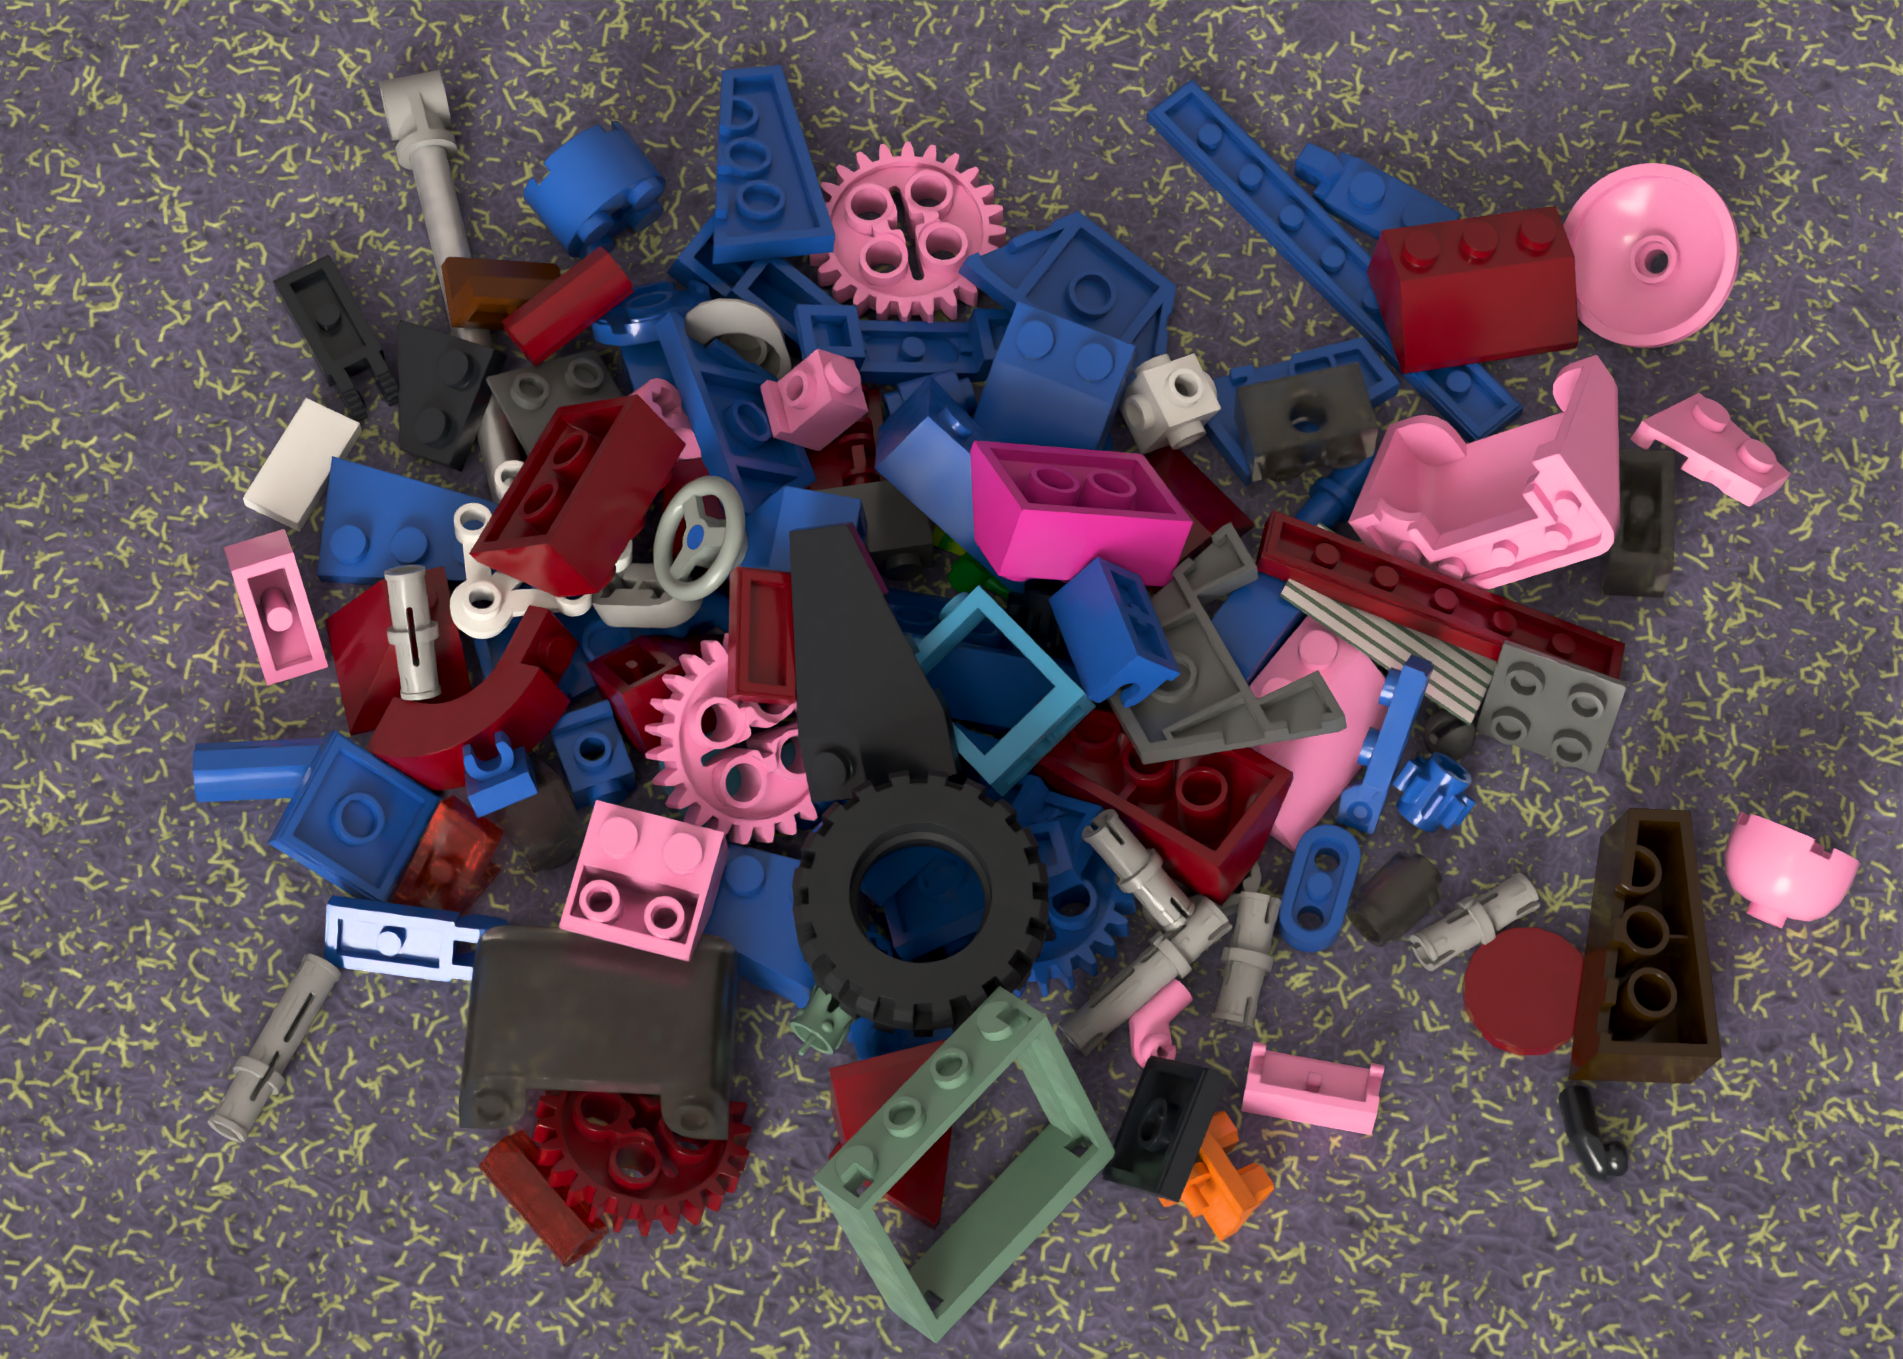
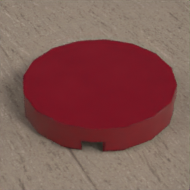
M1538 927L1510 928L1496 934L1494 940L1486 945L1482 944L1472 954L1463 979V1004L1470 1021H1473L1475 1027L1482 1032L1481 1036L1494 1047L1516 1055H1545L1559 1049L1560 1046L1574 1038L1584 964L1581 952L1562 936Z

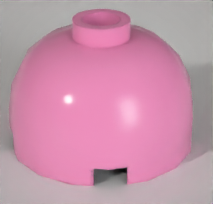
M1742 811L1739 812L1733 825L1724 853L1725 874L1732 889L1750 901L1746 914L1781 929L1787 918L1810 922L1825 917L1839 906L1851 888L1861 863L1835 848L1832 854L1824 851L1825 847L1816 843V839L1757 815L1750 814L1749 816Z

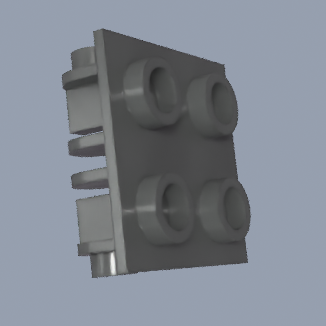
M595 348L545 361L537 367L530 365L489 376L486 379L488 386L527 455L532 451L558 407L623 397Z
M1505 640L1476 726V732L1495 738L1503 744L1515 745L1554 759L1562 765L1576 767L1596 774L1628 683Z

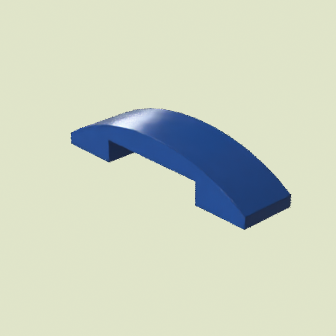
M796 304L793 311L802 360L818 348L854 360L856 368L860 373L861 382L893 386L897 383L952 368L956 372L958 380L968 377L971 383L987 381L993 361L1012 316V313L1006 309L974 308L968 322L928 323L923 321L859 320L857 307L853 305Z

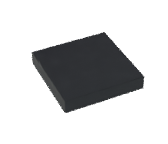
M1151 1055L1146 1062L1114 1142L1115 1154L1105 1165L1102 1179L1123 1188L1179 1203L1228 1076L1207 1067Z

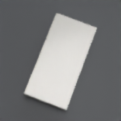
M305 398L244 495L245 506L300 532L328 487L332 456L345 460L362 433L360 423Z

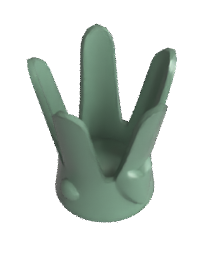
M815 982L806 1006L796 1012V1017L789 1025L791 1030L804 1041V1044L798 1051L799 1055H804L810 1046L830 1055L833 1054L835 1049L840 1047L850 1032V1026L857 1020L841 1010L839 1001L831 994L825 995Z

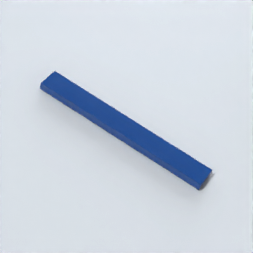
M1193 79L1147 112L1146 121L1469 443L1498 434L1522 414L1524 407L1480 363L1402 374L1367 275L1372 256Z

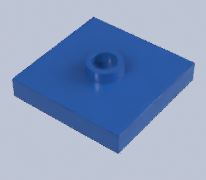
M334 730L327 733L267 843L356 899L386 902L435 812L441 797Z

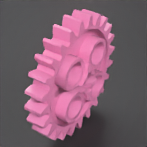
M905 142L901 156L895 157L892 156L885 144H880L879 160L872 162L860 151L856 153L857 170L855 172L839 164L836 167V182L838 185L828 182L821 183L820 188L835 232L834 250L830 253L809 255V262L811 266L819 267L818 284L820 287L835 284L833 287V299L839 304L853 298V306L857 307L858 317L864 315L870 308L876 311L877 321H887L891 314L898 315L899 321L908 322L911 321L912 316L920 315L922 321L928 323L934 322V311L940 309L951 320L957 319L958 299L972 307L977 305L978 290L976 286L959 274L958 271L968 256L978 252L981 256L1006 244V228L1000 226L1003 224V206L993 204L994 187L992 184L977 187L979 184V169L977 167L970 168L960 174L959 155L954 153L944 163L938 162L936 145L932 144L925 151L923 157L914 156L911 142ZM892 191H897L901 195L909 236L915 239V257L923 277L922 280H915L912 277L908 263L905 237L901 229H897V209L890 195ZM923 199H934L939 201L940 204L934 207H924L918 205L917 202ZM863 212H875L881 215V217L875 220H864L857 216ZM938 251H949L956 256L949 260H940L931 255ZM879 264H889L897 269L889 273H879L871 268Z
M725 633L723 646L716 640L700 642L703 660L696 655L682 654L679 657L681 666L686 673L684 677L664 674L662 677L665 685L672 691L670 699L652 698L650 704L664 714L663 721L645 725L646 732L661 737V746L651 749L645 755L646 759L664 761L665 769L659 772L652 781L654 785L675 787L665 804L668 808L683 809L689 806L684 822L697 826H702L706 823V828L724 832L725 836L728 833L731 843L748 844L751 835L756 842L772 843L774 828L780 834L794 835L797 833L794 815L801 819L812 821L818 818L816 809L811 802L798 739L797 701L790 706L768 704L762 710L757 702L727 699L729 633ZM711 706L715 711L717 723L712 735L706 738L702 732L701 718L704 711ZM793 710L795 711L796 718L794 721L782 727L769 728L780 723L779 721L786 718ZM750 727L769 728L751 736ZM791 738L795 745L796 753L793 763L786 769L782 763L781 750L785 741ZM746 740L748 749L727 748L719 752L720 754L712 757L704 766L702 765L701 758L704 754L714 749L726 748ZM736 765L740 771L741 785L738 792L731 797L727 792L726 777L730 769Z

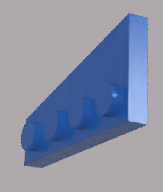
M773 65L722 70L712 264L833 252L835 232L782 66Z

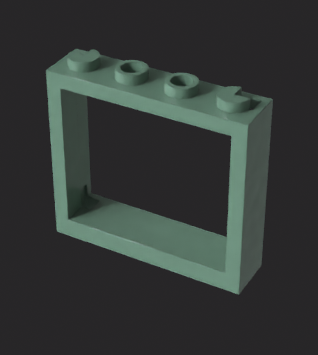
M999 986L813 1177V1180L888 1307L909 1325L937 1343L1113 1158L1115 1150L1046 1015ZM1017 1059L1050 1124L908 1271L872 1207L1009 1065ZM1077 1144L1084 1148L1086 1146L1090 1147L1080 1158L1071 1152ZM866 1180L871 1182L872 1184L859 1196L856 1190ZM931 1297L941 1302L933 1312L927 1303Z

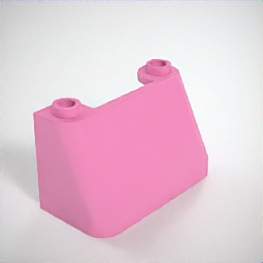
M1598 355L1570 363L1560 370L1553 384V396L1563 412L1468 444L1464 442L1458 432L1448 422L1435 416H1414L1390 424L1348 523L1367 546L1483 590L1499 587L1607 552L1614 543L1620 527L1618 387L1614 378Z

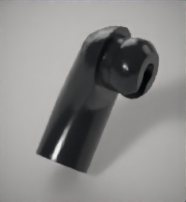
M1578 1085L1564 1089L1559 1094L1558 1101L1565 1132L1587 1175L1601 1181H1606L1607 1176L1617 1177L1624 1175L1628 1170L1626 1147L1618 1140L1608 1143L1602 1142L1590 1090L1587 1087Z

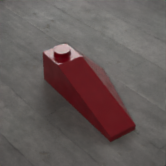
M1093 709L1031 769L1065 796L1100 805L1104 810L1114 809L1120 820L1145 849L1153 848L1163 858L1161 867L1170 877L1199 894L1208 897L1220 906H1223L1258 861L1293 781L1292 771L1250 747L1143 765L1115 713Z

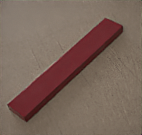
M1272 510L1265 522L1255 563L1257 571L1286 582L1288 579L1294 580L1328 598L1494 661H1498L1505 640L1618 680L1620 678L1625 643L1278 511Z

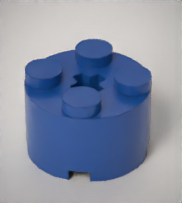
M611 121L612 131L606 132L600 124H597L564 143L543 163L550 173L541 184L538 185L533 177H531L524 189V200L572 258H580L582 260L599 246L610 253L615 247V243L611 239L613 236L628 226H631L635 232H641L657 221L664 211L658 200L665 190L666 179L618 121Z

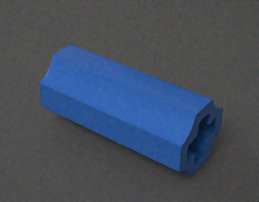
M325 737L196 743L195 750L193 751V776L197 802L292 798Z

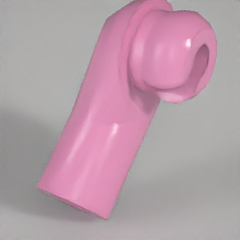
M1175 978L1129 1018L1131 1054L1143 1069L1151 1055L1175 1060L1177 1051L1176 1045H1172L1169 1023L1193 1001L1187 988Z

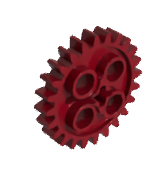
M642 1032L637 1033L632 1048H625L616 1034L610 1035L606 1053L604 1054L591 1042L586 1043L581 1061L568 1055L564 1058L560 1075L551 1074L549 1076L545 1095L540 1096L535 1114L539 1119L535 1125L533 1140L542 1143L537 1163L538 1165L553 1166L548 1180L549 1187L554 1188L569 1184L570 1189L565 1205L570 1208L586 1200L591 1204L588 1221L591 1223L595 1222L604 1212L612 1214L613 1230L617 1233H620L627 1219L637 1221L641 1236L644 1237L648 1236L653 1220H660L669 1234H675L680 1214L694 1226L699 1225L705 1206L718 1212L722 1207L726 1195L725 1192H735L741 1176L739 1171H744L750 1151L745 1147L751 1134V1126L741 1123L747 1105L745 1102H728L732 1097L736 1085L735 1082L727 1080L714 1083L713 1078L718 1063L714 1060L698 1068L693 1064L696 1048L693 1046L684 1050L680 1056L671 1054L672 1045L671 1039L668 1036L661 1040L657 1050L648 1048L646 1038ZM656 1090L665 1097L660 1099L651 1098L642 1091ZM586 1118H599L601 1120H604L608 1125H595L593 1123H590ZM677 1142H690L699 1149L689 1150L681 1147ZM620 1169H634L644 1177H630Z

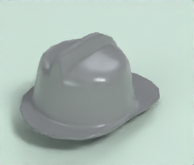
M718 298L700 303L688 311L685 316L686 334L705 347L716 338L734 349L747 362L755 363L777 377L778 381L792 370V363L785 344V336L778 321L758 305L740 299Z

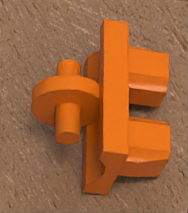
M1225 1111L1214 1113L1179 1201L1184 1202L1194 1218L1203 1215L1220 1242L1238 1232L1252 1212L1262 1205L1274 1190V1183L1261 1165L1251 1163L1236 1170L1226 1154L1233 1150L1239 1142L1237 1128ZM1158 1197L1164 1207L1177 1204V1202Z

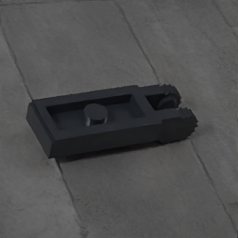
M329 255L273 281L278 297L329 387H335L352 420L360 422L368 418L365 401L350 380V377L367 369L370 370L381 398L390 407L399 403V387L385 363L383 348Z

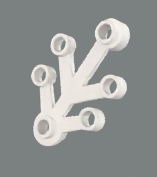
M509 460L502 463L496 469L494 476L495 491L501 500L509 488L503 482L508 478L516 477L524 462ZM479 503L465 504L456 511L454 515V531L457 540L463 545L466 581L457 586L452 593L450 613L455 625L464 633L477 639L492 638L500 634L513 617L524 616L529 605L547 608L552 613L561 612L566 616L572 617L580 616L590 609L592 594L583 595L576 600H569L565 597L558 598L538 588L517 590L523 582L499 571L492 575L490 567L477 562L469 554L490 520L491 512L487 507ZM470 520H478L484 524L478 530H468L463 527V524ZM632 540L628 542L624 552L615 564L616 573L625 570L632 562ZM478 600L493 602L490 607L485 609H478L471 605V603Z

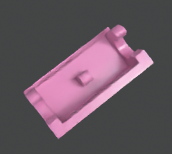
M1253 1041L1241 1108L1242 1112L1368 1135L1372 1134L1378 1111L1379 1091L1385 1065L1371 1063L1370 1069L1268 1051L1266 1050L1267 1044Z

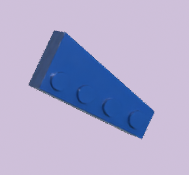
M929 376L878 428L875 470L1011 592L1023 594L1026 581H1012L998 576L974 539L970 450L974 440L995 441Z
M727 842L729 854L713 911L694 953L708 961L711 959L744 976V979L766 991L769 989L794 1002L795 1006L804 1008L813 990L815 980L808 962H804L798 944L792 910L794 870L799 868L801 860Z

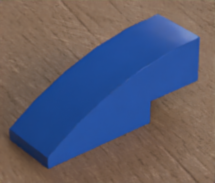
M712 214L667 271V274L688 290L687 281L696 280L707 285L712 300L718 298L740 299L766 310L778 321L784 333L785 344L789 354L802 360L793 312L796 304H841L782 257L712 264L714 214Z

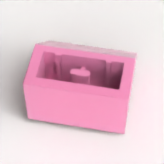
M596 800L560 921V929L689 962L712 914L728 858L729 849L725 833Z

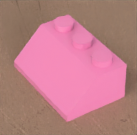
M1310 616L1303 620L1249 686L1255 698L1259 699L1319 670L1345 714L1347 728L1339 732L1250 747L1293 772V781L1269 834L1293 852L1296 851L1300 838L1320 822L1341 796L1343 789L1350 785L1363 769L1364 765L1358 764L1357 761L1370 727L1381 730L1389 708L1378 704L1386 679L1372 660Z

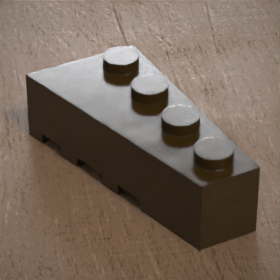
M1629 808L1600 837L1568 1080L1691 1084L1722 1058L1691 811Z

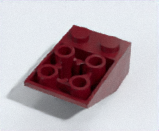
M641 635L586 663L602 700H609L620 734L644 755L651 749L661 746V737L646 732L645 725L663 721L664 714L650 704L652 698L670 699L672 691L665 685L662 677L664 674L684 677L686 673L681 666L679 657L682 654L696 655L703 660L700 642L716 640L723 646L724 635H686L684 638H674L670 635ZM711 706L704 711L701 718V728L704 734L716 728L717 718Z

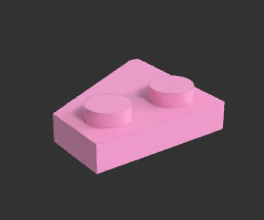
M1697 393L1643 420L1630 438L1636 445L1645 450H1648L1656 439L1685 455L1686 457L1681 463V470L1701 481L1717 486L1723 493L1748 507L1774 494L1791 474L1777 462L1774 452L1767 445L1758 440L1751 439L1731 421L1728 411L1722 405L1712 399L1705 398L1701 393Z

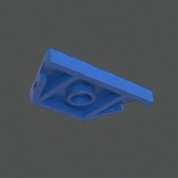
M1079 211L1053 221L1049 228L1042 231L1031 230L1016 236L1009 241L1008 245L981 256L979 252L970 255L958 271L959 274L1012 314L1017 301L1135 345L1139 356L1135 369L1154 357L1166 354L1169 337L1167 323L1173 310L1176 285ZM1133 372L1129 385L1137 377L1135 372Z
M669 311L654 327L680 394L682 408L689 418L701 450V459L708 469L709 475L722 477L737 489L744 505L745 517L783 486L801 489L809 488L817 480L804 447L773 438L760 386L766 380L778 382V378L757 364L747 362L734 349L716 338L705 347L686 334V319L678 313ZM720 501L721 507H722L723 512H724V515H725V510H724L723 504H722V502Z

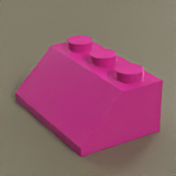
M974 440L970 450L974 539L998 576L1018 582L1026 581L1029 578L1056 579L1068 583L1095 558L1100 557L1140 575L1146 586L1164 587L1172 580V571L1176 569L1193 521L1143 454Z

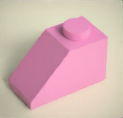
M285 529L223 547L267 686L327 668V660Z

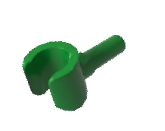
M968 552L964 553L951 565L952 570L948 573L947 579L959 593L967 592L970 594L978 585H984L992 593L995 592L1008 600L1010 590Z

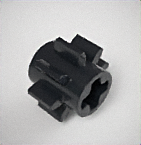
M1032 578L1025 582L1023 594L1009 592L1006 613L1048 656L1058 655L1063 652L1065 641L1048 599L1067 583L1056 579Z

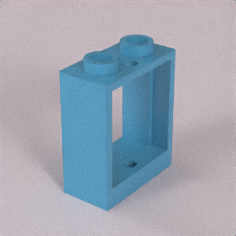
M978 585L970 594L962 592L951 599L939 614L938 619L941 622L923 640L920 637L914 638L920 650L919 653L915 654V657L926 676L987 617L1055 686L985 755L953 723L958 752L1003 797L1096 706L1090 699H1087L1085 692Z

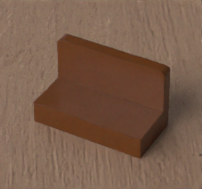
M447 257L441 265L451 327L504 330V325L501 321L561 276L559 267L554 263Z

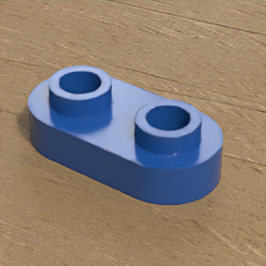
M1319 825L1308 830L1300 838L1281 898V907L1277 917L1279 933L1288 945L1302 952H1318L1330 947L1337 940L1346 915L1359 869L1361 852L1354 836L1339 826ZM1321 855H1330L1337 860L1339 866L1333 871H1323L1316 866L1314 860ZM1311 912L1321 919L1322 924L1316 929L1309 930L1303 928L1297 918L1303 913Z

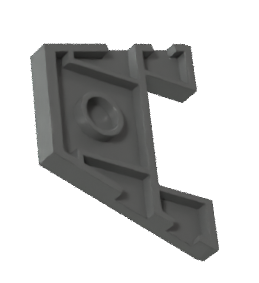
M1231 522L1222 526L1211 536L1213 543L1194 560L1188 557L1172 571L1173 579L1150 599L1181 674L1173 681L1166 680L1140 703L1128 708L1123 707L1119 696L1124 689L1129 688L1134 683L1121 686L1114 695L1107 698L1143 765L1335 733L1347 728L1345 714L1319 670L1259 699L1255 698L1202 607L1259 579L1257 566Z

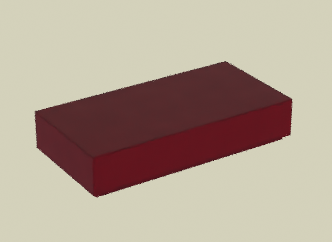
M737 566L730 571L727 699L786 706H790L797 701L791 572Z

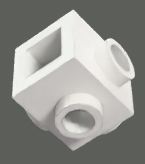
M1194 353L1171 361L1168 354H1163L1144 362L1134 370L1137 377L1127 387L1119 409L1141 454H1146L1168 445L1173 450L1179 449L1199 440L1206 434L1203 426L1221 407L1217 401L1215 384L1211 377L1202 370Z

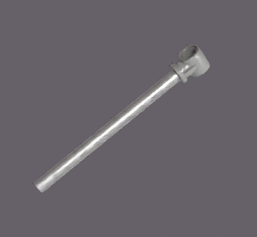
M438 69L379 81L391 140H399L395 147L398 163L403 168L413 170L451 327L441 265L447 257H472L448 163L457 153V145L454 135L447 131L452 129L451 117L442 76ZM451 327L453 336L494 349L489 329ZM492 393L479 426L477 438L492 500L494 503L499 504L501 499L495 491L494 476L496 469L506 461L522 460L515 432ZM515 477L508 478L503 483L510 487Z

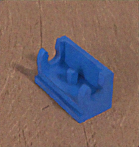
M1097 557L1048 599L1087 699L1101 703L1114 695L1121 686L1134 683L1129 688L1124 689L1119 696L1123 707L1128 708L1140 703L1166 680L1173 681L1181 674L1140 575Z

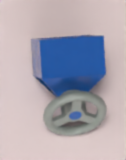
M718 476L699 477L686 484L675 494L661 517L653 549V562L657 579L664 591L671 597L680 601H696L713 593L726 578L730 582V571L737 566L791 572L789 532L797 528L853 522L865 545L868 522L862 500L783 486L745 517L742 499L737 489L729 481ZM714 495L720 499L725 510L726 520H718L705 515L703 496ZM684 516L687 528L683 536V547L673 563L674 539L678 526ZM695 565L708 569L697 580L686 582Z

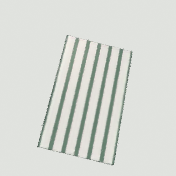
M1321 522L1318 523L1317 527L1335 533ZM1288 579L1279 596L1387 670L1393 667L1402 671L1403 665L1411 654L1431 661L1434 669L1424 695L1470 726L1491 683L1497 661L1333 600L1292 579Z

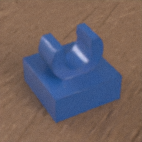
M503 731L494 733L499 755L491 760L482 761L478 759L471 744L463 746L462 749L464 767L466 769L464 770L467 797L477 818L538 794L534 766L524 745L513 750L510 738Z

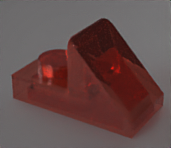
M454 795L441 801L392 903L460 912V917L464 916L502 871L501 868L490 860L504 831L484 816L477 818L474 810Z

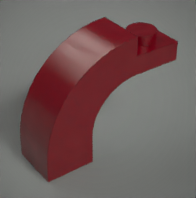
M529 605L498 664L481 684L457 699L438 704H426L393 697L365 749L429 790H448L466 786L464 770L466 769L463 761V746L471 744L478 759L482 761L491 760L499 755L494 733L503 731L510 738L513 750L524 745L528 754L553 729L571 702L557 685L564 671L568 668L579 642L549 609Z

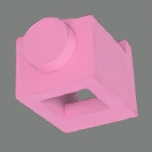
M818 348L778 382L766 380L760 386L773 438L819 452L868 412L861 386L860 373L856 368L855 361Z

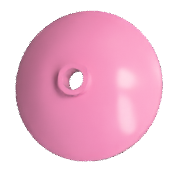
M1645 163L1625 167L1610 173L1592 185L1579 198L1563 225L1575 256L1577 317L1591 331L1615 344L1633 348H1656L1674 344L1691 336L1703 328L1722 308L1737 276L1740 244L1737 226L1731 211L1713 187L1695 174L1676 166ZM1659 254H1666L1668 257L1667 267L1660 273H1652L1650 267L1653 259Z

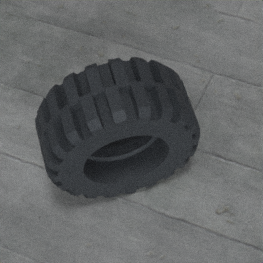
M905 770L889 773V782L873 787L870 780L852 789V798L843 805L835 801L821 815L823 824L816 833L809 832L801 848L802 859L800 866L794 870L792 910L798 944L804 962H808L815 982L825 995L831 994L839 1001L841 1010L856 1020L860 1016L874 1022L875 1029L893 1035L895 1029L898 1028L912 1030L914 1037H934L933 1030L951 1027L954 1033L999 986L1010 993L1014 990L1020 991L1031 976V969L1036 958H1040L1045 942L1049 914V880L1046 864L1041 862L1038 854V842L1029 827L1023 829L1016 820L1017 811L1003 798L997 802L986 796V786L967 778L964 785L948 781V772L928 770V778L909 779V771ZM915 846L943 849L967 862L981 883L985 899L983 919L972 941L955 955L929 963L901 961L881 952L865 934L857 910L860 886L869 869L888 854Z

